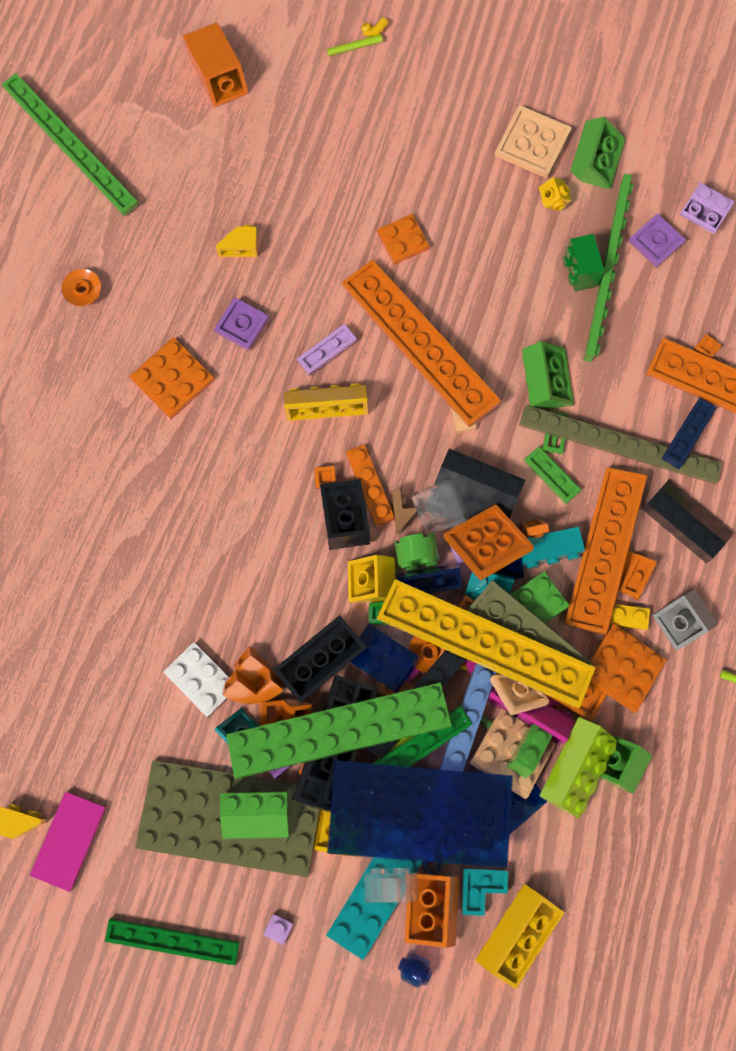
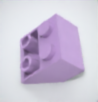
M699 183L680 215L715 234L734 201Z

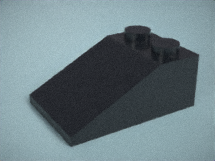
M361 479L320 484L329 550L370 545V531Z

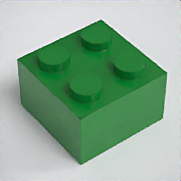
M594 234L571 238L568 247H566L563 264L565 268H568V281L570 286L573 285L574 292L597 287L603 275L604 267Z

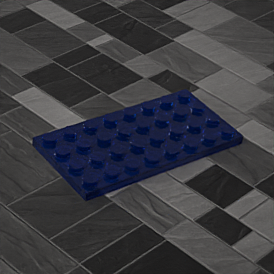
M335 761L327 854L507 868L513 776Z

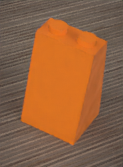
M217 22L182 36L186 50L213 107L249 94L241 64Z

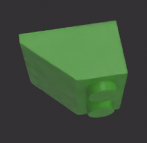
M612 735L617 740L616 749L610 756L606 770L601 774L600 779L634 794L652 755L641 746Z

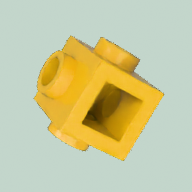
M553 177L538 187L542 197V204L547 209L560 211L566 207V204L572 201L570 189L566 185L565 180Z

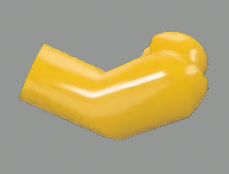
M384 17L374 26L365 22L361 26L362 33L366 37L380 35L389 22Z

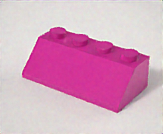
M493 686L487 701L508 712ZM550 701L545 706L513 715L529 726L535 724L552 735L551 740L559 745L567 742L575 724V721L571 719V714L562 709L559 712L552 708L553 704Z

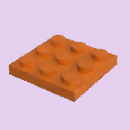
M174 337L129 376L170 420L215 380Z
M496 504L444 533V539L480 581L533 551V544Z
M612 624L608 634L604 636L590 659L593 663L592 666L595 667L590 683L635 713L640 708L667 660L617 625Z

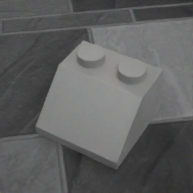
M695 589L652 615L676 651L719 625Z

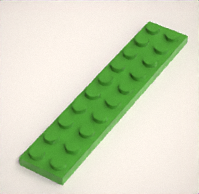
M436 683L226 734L234 778L238 779L452 726L441 683Z

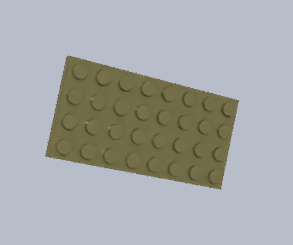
M152 760L135 848L308 877L319 810L292 800L297 784L251 776L235 779L233 773ZM289 792V838H222L220 793Z

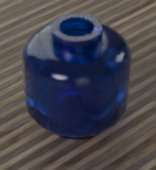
M415 953L409 954L407 958L403 957L398 966V970L401 971V980L415 988H420L423 985L426 986L433 972L430 961Z

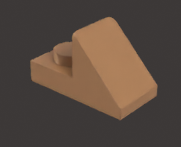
M400 489L392 490L396 535L401 534L419 512V507L402 508L406 507L405 495H401Z

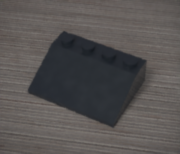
M449 448L424 510L461 524L496 504L510 519L526 480Z

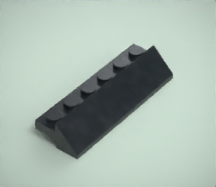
M335 675L322 711L374 699L378 689L359 681L354 682ZM358 750L305 762L292 800L308 805L311 808L337 814L339 808L321 803L333 759L354 764Z

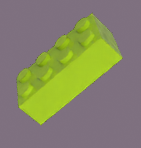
M578 717L539 796L559 810L580 819L581 815L586 811L587 802L591 794L597 788V782L601 774L606 770L610 756L616 749L617 740L601 726Z

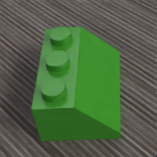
M604 116L585 121L570 172L581 182L611 189L626 138Z
M540 341L522 349L530 406L539 409L573 406L574 399L565 348Z
M289 792L220 793L222 838H289Z

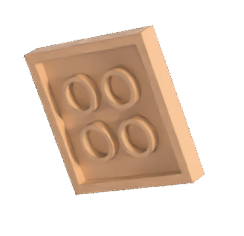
M519 105L494 156L544 178H548L572 127Z
M501 708L472 757L470 764L526 799L556 743L550 739L535 771L526 779L507 768L524 732L530 726L515 716H511L509 712Z

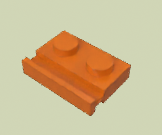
M629 550L619 592L639 601L657 566V562L642 555L632 553Z

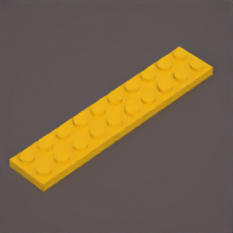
M396 579L377 617L382 622L578 709L581 707L595 667Z

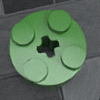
M423 533L413 534L400 538V542L394 541L398 566L401 569H406L408 572L418 570V566L426 565V567L438 565L440 556L434 533H429V537H423Z

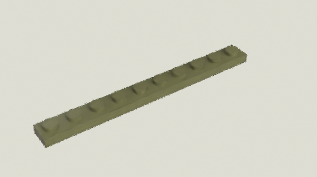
M528 405L524 406L519 423L521 427L712 484L718 483L722 467L720 462L689 454L680 469H677L661 459L668 448L666 446Z

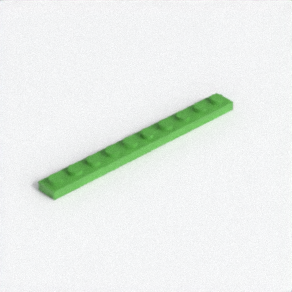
M17 73L1 84L15 102L123 216L139 205L138 201Z
M624 173L620 183L603 264L604 272L599 283L583 361L592 362L594 356L599 354L600 344H597L598 337L601 338L604 331V326L601 325L602 319H606L608 308L605 307V303L610 300L612 292L608 288L609 284L614 281L615 271H612L613 265H617L619 254L616 253L617 247L620 248L623 238L620 235V230H624L626 218H623L624 212H628L630 204L627 196L631 195L634 183H630L632 177L630 174Z

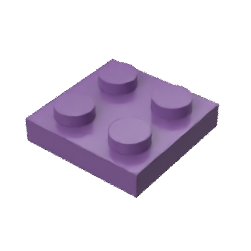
M657 213L629 239V243L657 268L683 245L686 239Z
M234 297L214 328V331L249 351L268 322L269 316Z

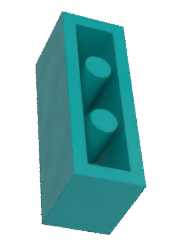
M579 527L546 533L539 538L528 537L527 539L533 544V551L519 558L521 568L534 569L540 567L539 564L546 562L548 565L559 563L560 559L568 558V561L579 559L580 555L585 551Z

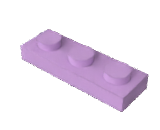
M343 324L298 357L297 362L311 376L357 342V338Z

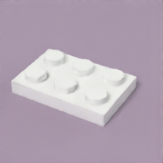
M195 642L164 671L165 675L208 718L228 699L223 696V687L226 679L229 677Z

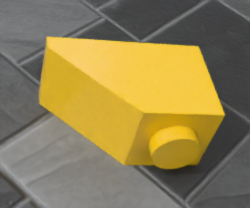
M251 225L235 227L216 244L218 257H258L257 228Z

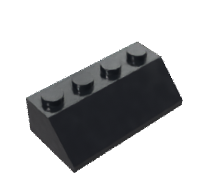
M670 479L642 509L705 563H708L717 555L733 534L730 529Z
M339 615L273 670L297 700L302 703L366 650L367 647L341 615Z

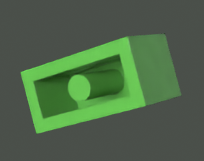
M532 724L524 732L507 768L526 779L535 771L552 735L537 725Z

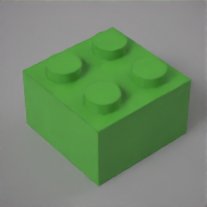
M545 571L510 594L545 624L569 607V604Z

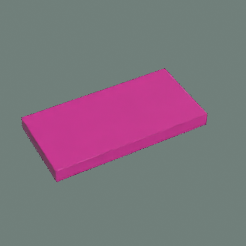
M65 791L29 876L71 892L107 807Z

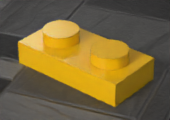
M615 604L610 626L615 624L622 628L647 631L650 609Z

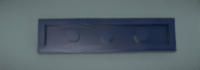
M699 397L661 459L680 469L717 407Z

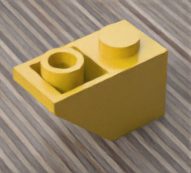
M9 803L8 807L0 806V835L10 839L20 838L46 824L47 819L41 817L42 813L34 810H29L28 813L21 811L22 807Z

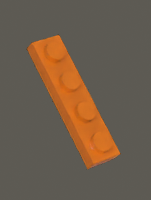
M365 444L346 451L355 478L361 479L364 500L375 527L395 520Z

